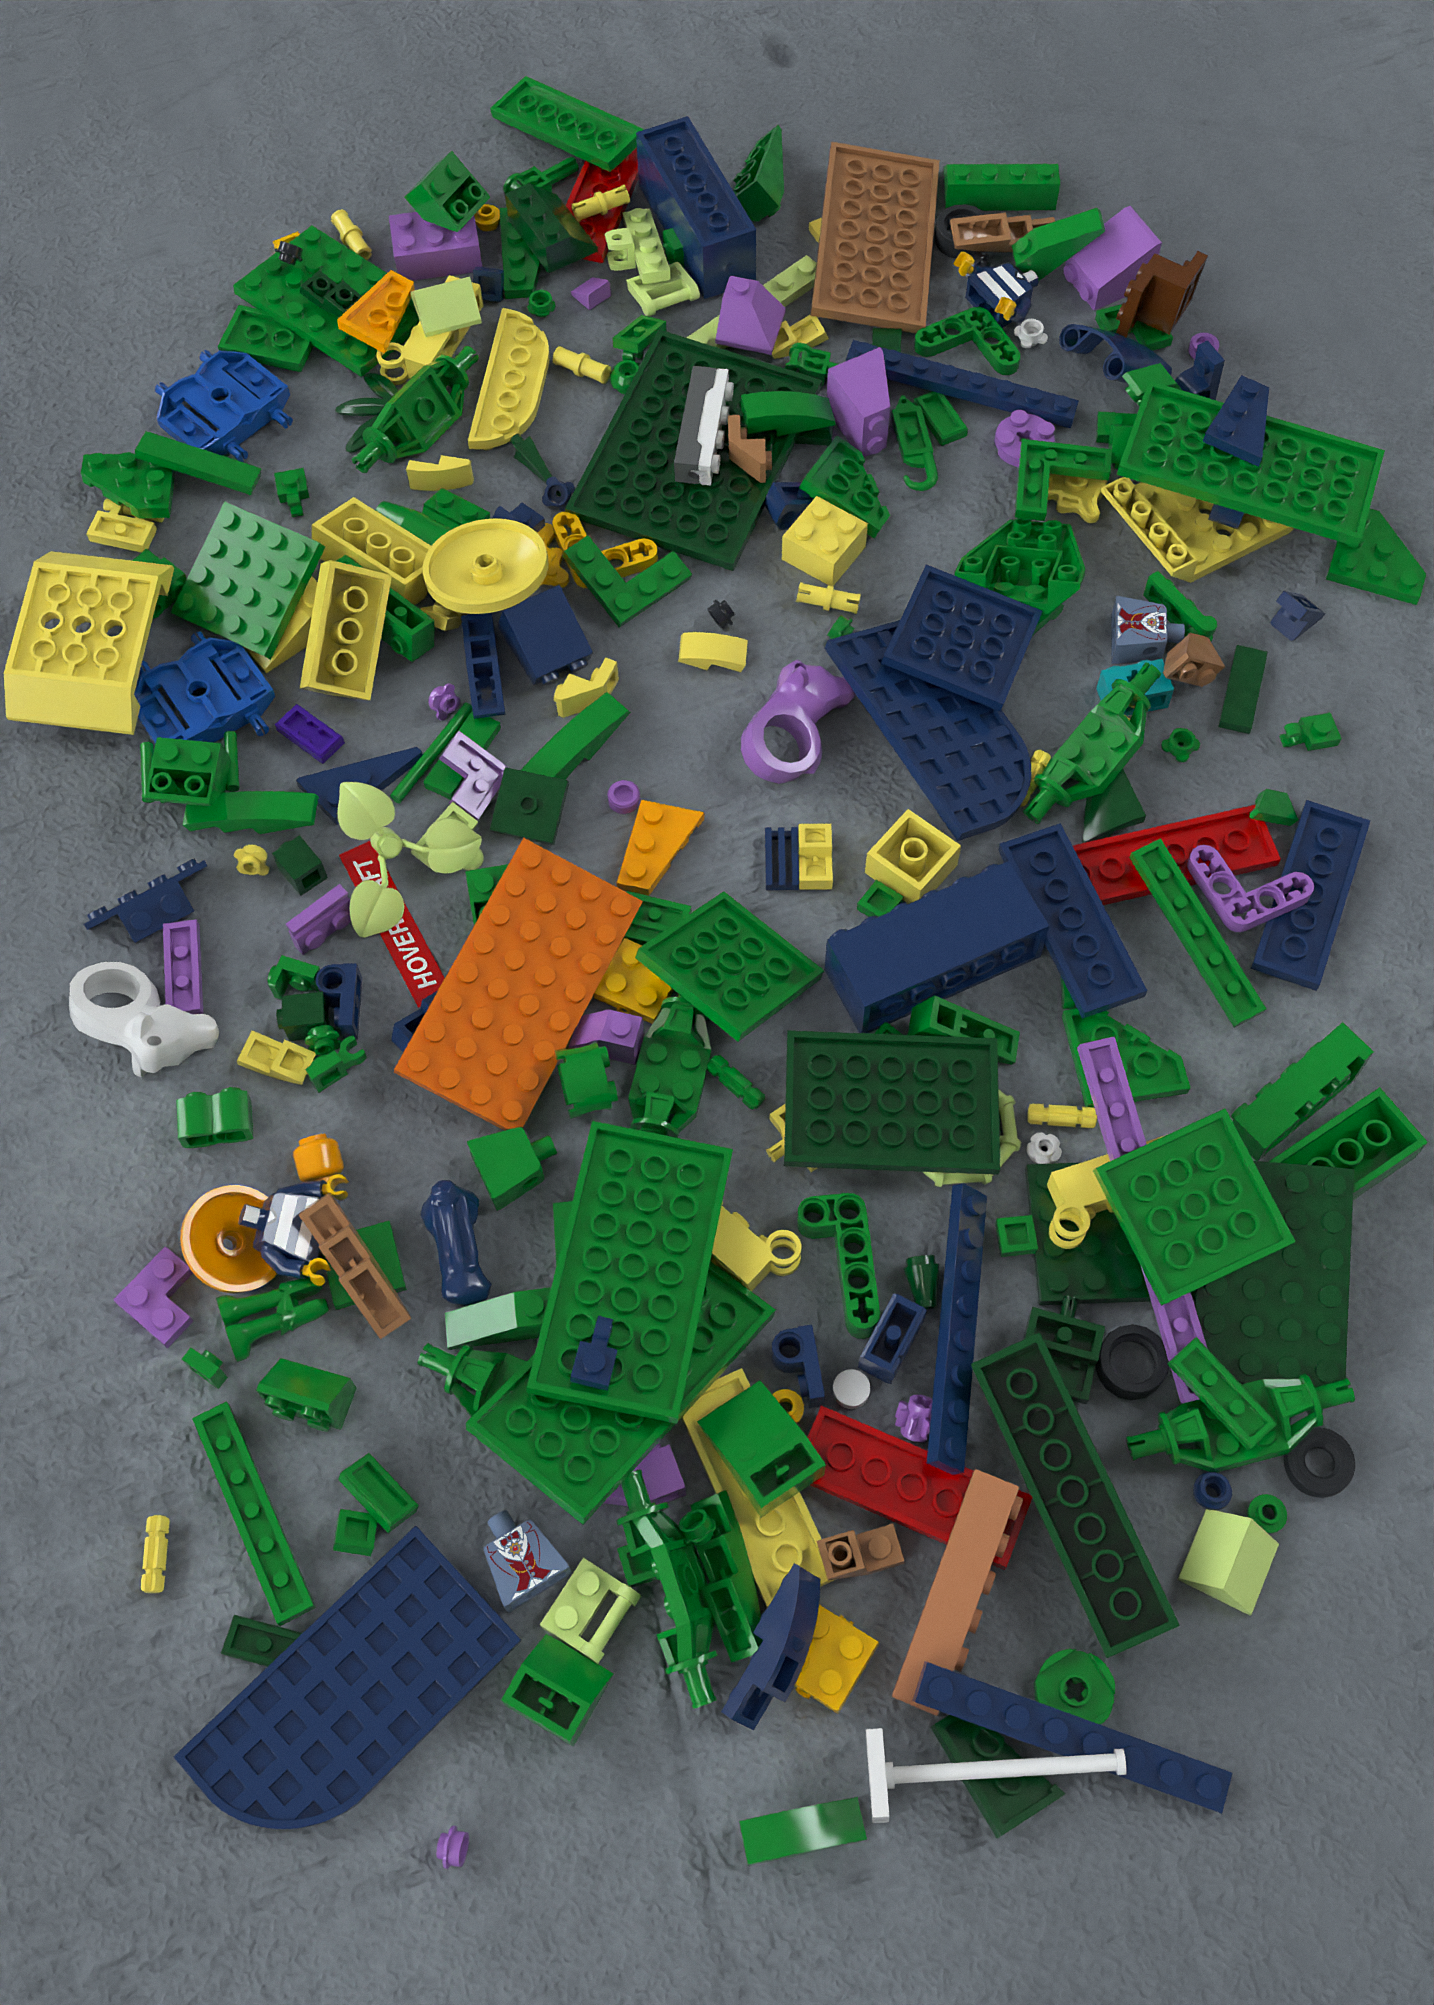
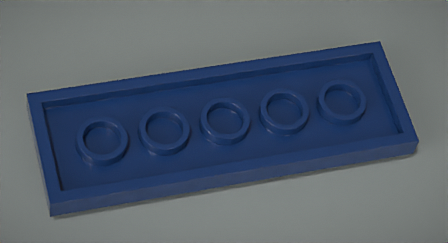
M1306 800L1280 878L1293 872H1302L1312 879L1314 890L1308 902L1265 922L1250 969L1317 991L1324 974L1371 820ZM1292 885V887H1291V889H1290V891H1289L1288 893H1290V892H1292V891H1295V890H1298V891H1300V893H1302L1303 888H1302V887H1300V888H1295V887ZM1274 898L1270 908H1275L1277 906L1276 900Z
M1061 823L1000 843L998 851L1004 863L1007 861L1011 862L1049 924L1045 945L1082 1019L1145 997L1147 989Z

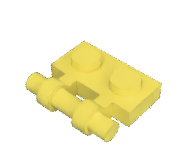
M105 499L103 508L105 511L110 512L98 510L86 534L90 542L142 553L145 549L149 548L157 531L155 523L152 521L163 522L164 518L139 519L131 514L130 508L126 505H117L113 501Z

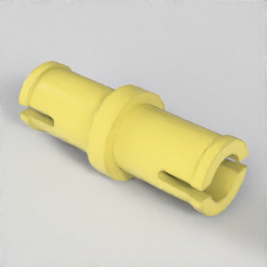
M621 185V187L605 193L599 191L594 193V197L573 203L572 210L576 220L580 222L599 213L605 215L612 208L630 203L629 193L625 190L626 186Z
M345 210L335 211L331 216V222L339 231L342 243L353 252L368 260L372 255V250L362 238L363 234L360 228L353 224Z
M562 346L557 347L553 354V363L555 365L572 370L576 376H587L602 384H605L610 378L611 367L590 359L588 354H577Z
M800 582L796 602L823 606V610L827 611L833 608L857 614L861 594L834 590V586L829 585L827 588Z

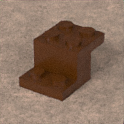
M1197 251L1192 260H1186L1183 266L1155 253L1147 264L1143 262L1137 272L1136 281L1131 279L1125 290L1124 297L1128 299L1126 303L1122 304L1116 319L1120 323L1116 333L1127 338L1137 321H1140L1170 335L1193 299L1208 255Z

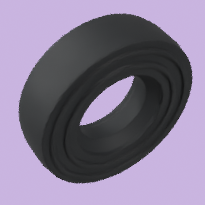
M1315 1427L1289 1454L1284 1455V1467L1289 1480L1298 1490L1312 1497L1325 1498L1340 1493L1350 1484L1355 1472V1457L1350 1445L1341 1435L1327 1428ZM1319 1448L1330 1454L1334 1462V1468L1330 1475L1320 1477L1308 1470L1305 1456L1309 1450Z

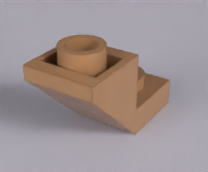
M728 415L729 459L758 482L765 483L766 470H772L771 451H765V439H747L746 427H740V415Z
M893 1523L857 1535L854 1530L817 1541L828 1580L869 1575L905 1564Z

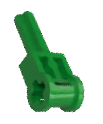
M569 157L543 172L533 166L522 173H514L504 183V194L529 183L552 192V184L577 172L579 165L574 157Z
M795 343L789 350L790 360L785 364L784 368L795 372L798 368L799 373L822 380V386H824L825 379L828 378V369L839 364L830 362L831 352L813 349L805 343Z

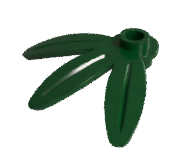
M367 373L363 376L367 386L381 399H353L338 405L335 409L340 415H377L366 421L355 431L346 444L345 449L347 452L353 453L366 446L362 436L363 431L367 427H372L385 404L398 392L396 386L382 375Z

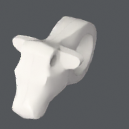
M101 962L78 971L70 982L69 1010L75 1027L90 1037L127 1048L132 1053L133 1072L139 1077H144L147 1072L155 1073L163 1067L179 1065L195 1051L214 1048L216 1045L219 1029L213 1017L206 1014H190L168 1004L160 1006L157 988L143 972L132 965L122 962ZM103 993H120L129 996L134 1001L118 1008H105L95 1005L89 1000Z

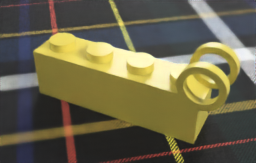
M449 275L445 283L460 278ZM472 282L480 312L483 307L481 287L479 284ZM419 321L418 325L412 328L410 337L404 346L393 342L389 344L386 352L389 350L399 351L401 356L398 359L386 361L382 358L384 353L377 350V360L381 365V375L389 379L394 385H400L411 379L424 365L435 362L438 356L446 355L452 357L471 326L425 337ZM401 367L405 370L403 375L397 378H391L386 375L388 369Z
M1159 1138L1146 1141V1144H1149ZM1108 1154L1051 1172L1047 1187L1057 1209L1049 1225V1236L1057 1246L1064 1249H1072L1079 1246L1089 1229L1090 1219L1095 1217V1213L1106 1209L1109 1212H1113L1093 1172L1096 1167L1110 1161ZM1059 1221H1073L1078 1226L1079 1231H1067L1061 1226ZM1056 1232H1057L1060 1236H1062V1237H1064V1238H1066V1239H1075V1240H1073V1241H1064V1240L1060 1239V1238L1057 1236Z
M721 1206L711 1262L750 1291L770 1271L779 1276H786L797 1270L801 1260V1242L796 1234L789 1230H777L770 1234L768 1238L764 1235L758 1237L748 1229L750 1227L748 1222L739 1213L733 1212L731 1214ZM780 1237H786V1238H789L790 1240H792L793 1242H791V1241H789V1240H786V1239H779V1240H776V1239H777V1238H780ZM778 1247H787L794 1254L790 1258L779 1259L773 1255L772 1251ZM775 1265L781 1266V1267H786V1266H790V1267H788V1268H778V1267H776Z

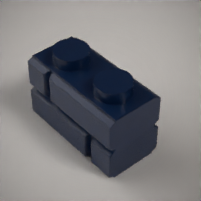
M893 1293L860 1355L858 1368L887 1384H892L915 1340V1336L924 1322L927 1310L899 1294Z

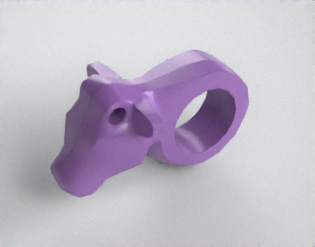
M795 660L782 668L778 676L776 690L772 693L768 702L753 716L741 736V752L745 764L756 776L766 781L781 784L794 781L802 774H814L822 757L821 739L816 722L832 709L846 706L856 694L846 679L833 676L821 666L805 665L799 660ZM765 727H781L791 733L799 747L798 762H784L770 753L764 741Z

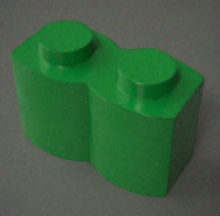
M228 1087L222 1089L220 1093L207 1095L203 1092H191L185 1097L176 1100L178 1140L183 1148H201L218 1143H236L254 1139L252 1102L247 1091L237 1087Z

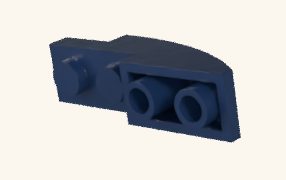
M795 1563L782 1580L781 1586L770 1605L762 1614L760 1622L753 1633L760 1637L763 1642L753 1654L750 1664L737 1686L731 1691L729 1699L721 1711L731 1720L753 1731L773 1697L786 1702L799 1677L812 1642L818 1615L821 1579Z

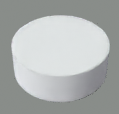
M849 1369L837 1375L833 1384V1396L840 1406L847 1409H857L868 1400L870 1383L862 1372Z

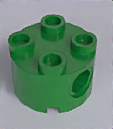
M595 1041L581 1048L555 1050L556 1060L563 1059L564 1062L559 1063L557 1068L566 1105L573 1104L574 1109L568 1110L570 1119L581 1117L583 1114L594 1110H612L611 1102L618 1101V1095L614 1080L607 1081L605 1068L610 1067V1060L606 1046L599 1047Z

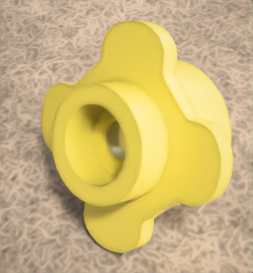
M246 845L242 849L240 848L235 851L234 857L238 859L236 868L240 873L249 875L259 874L262 876L269 873V867L266 865L267 853L260 846Z

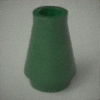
M934 1255L907 1258V1267L904 1268V1272L915 1303L926 1310L937 1308L940 1264L936 1263Z

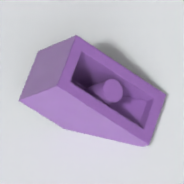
M613 1010L583 1015L573 1032L569 1049L581 1048L596 1041L599 1047L606 1046L609 1059L635 1065L644 1037L643 1017Z

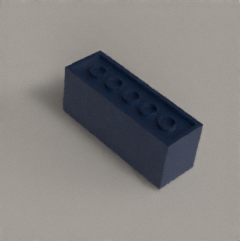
M686 116L636 132L639 187L663 229L673 228L683 246L684 265L697 284L702 297L707 299L724 293L730 276L756 281V228L690 118Z
M1007 861L1000 865L992 864L975 876L957 879L951 886L940 891L931 890L924 894L921 899L910 904L901 903L895 906L891 912L882 916L868 917L859 926L849 930L841 929L836 931L827 939L824 971L858 1032L870 1033L879 1029L885 1021L890 1024L910 1015L913 1007L934 995L947 999L1040 958L1049 930V924L1011 862Z

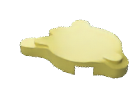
M1050 474L1048 500L1053 499L1057 501L1056 510L1059 513H1077L1085 522L1095 523L1100 515L1097 503L1103 496L1101 487L1107 484V480Z

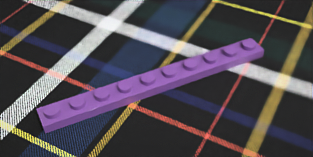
M1115 1036L1080 1044L1077 1050L1110 1161L1146 1145V1140ZM1142 1269L1168 1361L1195 1337L1207 1348L1191 1292L1161 1306ZM1171 1369L1181 1404L1199 1400L1195 1393Z

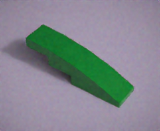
M608 692L604 693L559 730L529 760L521 771L566 780L584 758L590 760L631 712Z
M286 791L225 792L211 806L186 804L182 825L189 831L218 827L224 833L252 828L258 834L311 826L315 823L319 797L314 793Z
M727 1490L694 1502L690 1506L692 1510H705L707 1515H710L716 1521V1529L710 1541L704 1545L696 1546L710 1581L709 1584L701 1588L732 1663L753 1656L763 1640L753 1633L760 1622L761 1615L752 1568L738 1520Z

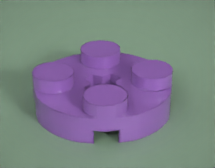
M1023 410L1013 411L1011 416L1005 418L996 429L994 443L998 448V455L1006 463L1018 467L1020 438L1054 442L1055 428L1052 423L1045 421L1041 417L1027 414Z

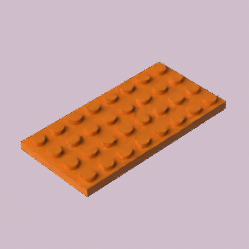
M523 837L394 1068V1073L504 1131L523 1127L558 1062L555 1057V1050L564 1049L568 1044L643 901Z

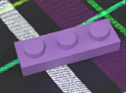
M196 919L163 924L165 1004L190 1014H203L200 926Z

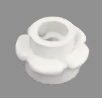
M1036 1133L1031 1137V1142L1027 1144V1154L1035 1164H1052L1061 1157L1060 1141L1052 1134ZM1046 1146L1048 1150L1043 1151L1041 1147Z

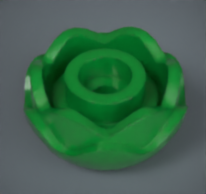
M623 360L617 363L610 373L612 387L617 389L619 393L625 394L640 364L632 360Z

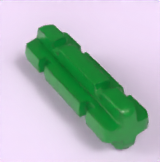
M721 1055L713 1056L707 1063V1071L714 1077L718 1076L719 1082L737 1098H743L742 1102L749 1109H757L764 1102L765 1094L757 1087L755 1089L752 1088L753 1084L733 1066L730 1067L729 1062Z

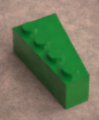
M1342 1022L1321 1042L1313 1045L1302 1059L1297 1063L1293 1062L1274 1084L1271 1082L1267 1083L1255 1095L1257 1098L1250 1105L1246 1102L1243 1103L1230 1116L1250 1156L1255 1161L1262 1159L1355 1081L1374 1053L1346 1024Z

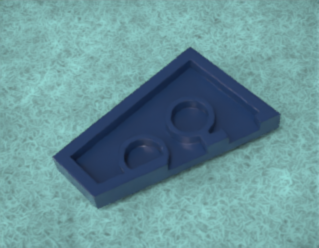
M1241 375L1206 431L1202 442L1259 467L1263 456L1269 387Z

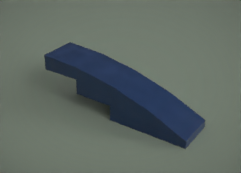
M492 613L461 616L473 717L477 719L506 715Z

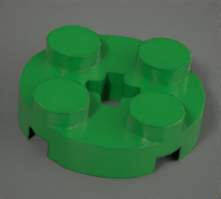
M1076 1649L1061 1650L1050 1656L1040 1667L1034 1681L1036 1702L1100 1725L1104 1723L1111 1714L1115 1694V1681L1107 1665L1099 1657L1091 1653L1075 1651ZM1071 1680L1075 1685L1079 1683L1084 1685L1085 1690L1081 1693L1083 1701L1077 1702L1074 1698H1067L1065 1692L1068 1690L1067 1681Z

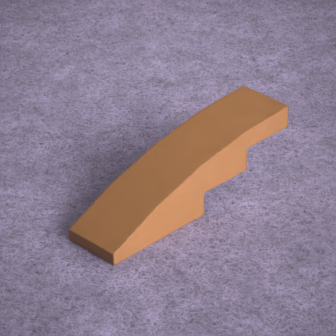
M1005 212L954 218L950 220L955 249L982 252H1013L1012 245L1034 228L1055 222V218L1031 220L1030 215L1007 217Z
M330 1192L299 1213V1217L319 1243L318 1248L338 1274L340 1283L380 1339L411 1319L409 1312L390 1281Z

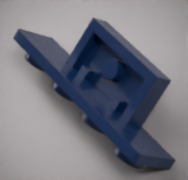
M195 858L177 867L180 872L179 874L169 879L163 874L148 882L149 890L139 895L133 890L117 899L120 904L117 907L108 911L103 906L89 913L87 917L90 921L84 923L85 928L90 930L118 915L132 940L136 943L162 929L163 924L173 923L194 912L192 905L178 882L207 867L205 860L197 863Z

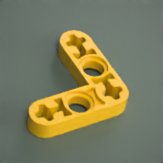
M565 511L558 513L553 518L552 524L555 539L562 553L587 536L577 515ZM563 525H567L569 528H571V535H567V531ZM645 538L601 551L608 561L620 559L624 562L620 567L615 568L622 578L642 572L658 560L657 545L652 540ZM640 552H645V554L648 556L644 557L643 554ZM629 555L631 557V560H633L632 562H629ZM566 561L574 582L582 588H587Z

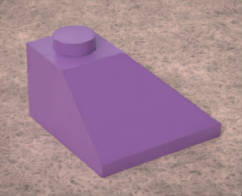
M730 276L722 299L715 344L772 355L786 308L759 281Z

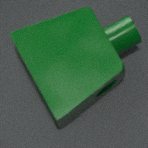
M516 1127L467 1141L471 1157L496 1211L501 1210L542 1183L545 1178L540 1162L557 1155L556 1148L549 1135L530 1143L523 1127Z

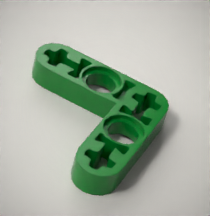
M973 307L918 330L915 335L914 349L917 354L923 357L935 356L972 340L993 369L1001 375H1012L1017 372L1021 355L990 312L982 307ZM947 329H956L960 333L949 335L945 331ZM995 338L999 343L989 344L985 339Z

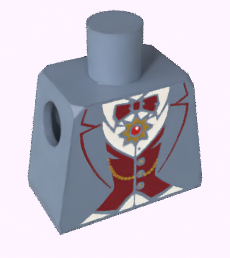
M1116 596L1111 612V664L1161 659L1167 642L1179 643L1184 639V624L1167 623V608L1163 604Z
M505 1510L488 1520L487 1523L496 1539L487 1544L483 1549L501 1602L508 1613L572 1574L567 1562L531 1519L516 1527L510 1514Z

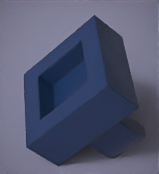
M475 267L473 269V283L480 285L482 300L501 302L503 300L504 270Z

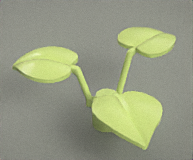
M342 782L340 784L337 811L339 825L344 833L351 838L357 840L371 838L372 847L379 853L377 859L380 862L382 878L381 886L373 880L362 881L351 895L349 906L350 919L356 933L364 938L391 929L402 918L404 913L403 898L396 889L387 888V858L396 857L401 852L402 847H407L424 853L428 852L427 862L432 870L439 873H453L461 870L473 860L480 848L481 836L458 819L442 818L435 821L428 828L425 835L428 846H421L406 839H400L392 829L383 827L390 824L395 816L393 802L383 791L364 783Z

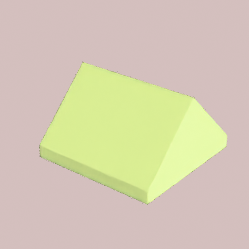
M470 277L410 292L425 337L482 323Z
M1206 1509L1177 1580L1248 1615H1252L1279 1543L1252 1518Z

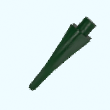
M520 434L514 435L510 440L516 449L514 458L530 469L546 484L547 479L553 476L540 456L531 436L524 440ZM557 491L556 495L560 497L561 492Z

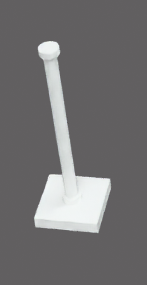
M882 1728L866 1729L873 1823L889 1822L887 1789H895V1784L1116 1771L1117 1775H1126V1760L1123 1749H1114L1113 1754L893 1767V1762H885Z

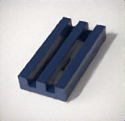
M765 827L766 890H799L798 827H791V831H785V827H778V831H772L771 827ZM791 839L792 882H786L785 840ZM772 840H778L779 882H772Z

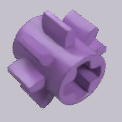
M916 1394L910 1397L909 1403L899 1402L895 1415L897 1418L895 1425L901 1427L900 1433L908 1440L914 1442H925L930 1432L933 1399Z

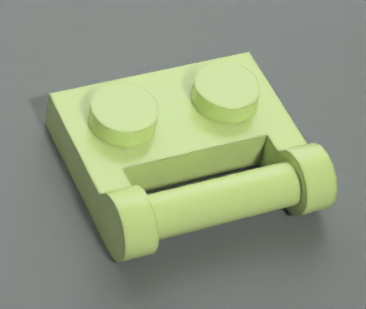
M679 262L669 264L671 280L642 284L640 275L627 280L628 290L642 307L645 316L650 317L655 315L656 311L688 299L694 301L700 298L697 284Z
M583 1557L540 1623V1626L580 1654L599 1664L604 1656L602 1650L630 1606L635 1607L641 1595ZM612 1592L618 1598L590 1642L585 1641L581 1638V1635L608 1593Z

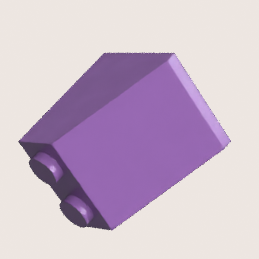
M1131 206L1125 207L1104 223L1105 232L1069 258L1065 263L1064 275L1066 280L1073 284L1080 293L1081 298L1087 301L1093 310L1125 298V290L1131 279L1136 281L1135 278L1143 262L1147 264L1154 253L1159 255L1162 242Z
M881 347L828 369L827 398L830 401L835 424L848 442L861 451L864 457L876 454L887 447L890 401L884 354Z

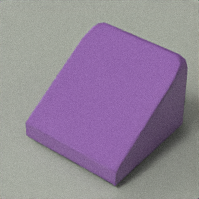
M592 277L571 291V295L588 310H591L611 296L610 282L606 279Z

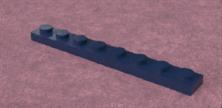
M853 340L846 361L879 347ZM881 347L884 354L886 377L889 380L1011 413L1016 410H1023L1027 414L1036 415L1052 424L1067 428L1072 426L1079 400Z
M964 1183L952 1186L927 1464L952 1475L964 1473L973 1373L971 1364L974 1361L987 1205L986 1195Z
M924 1661L912 1701L1062 1756L1113 1754L1114 1749H1123L1126 1760V1775H1117L1116 1771L1106 1772L1222 1814L1232 1772Z

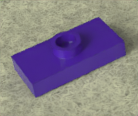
M298 704L275 724L276 730L322 764L345 743L340 734Z

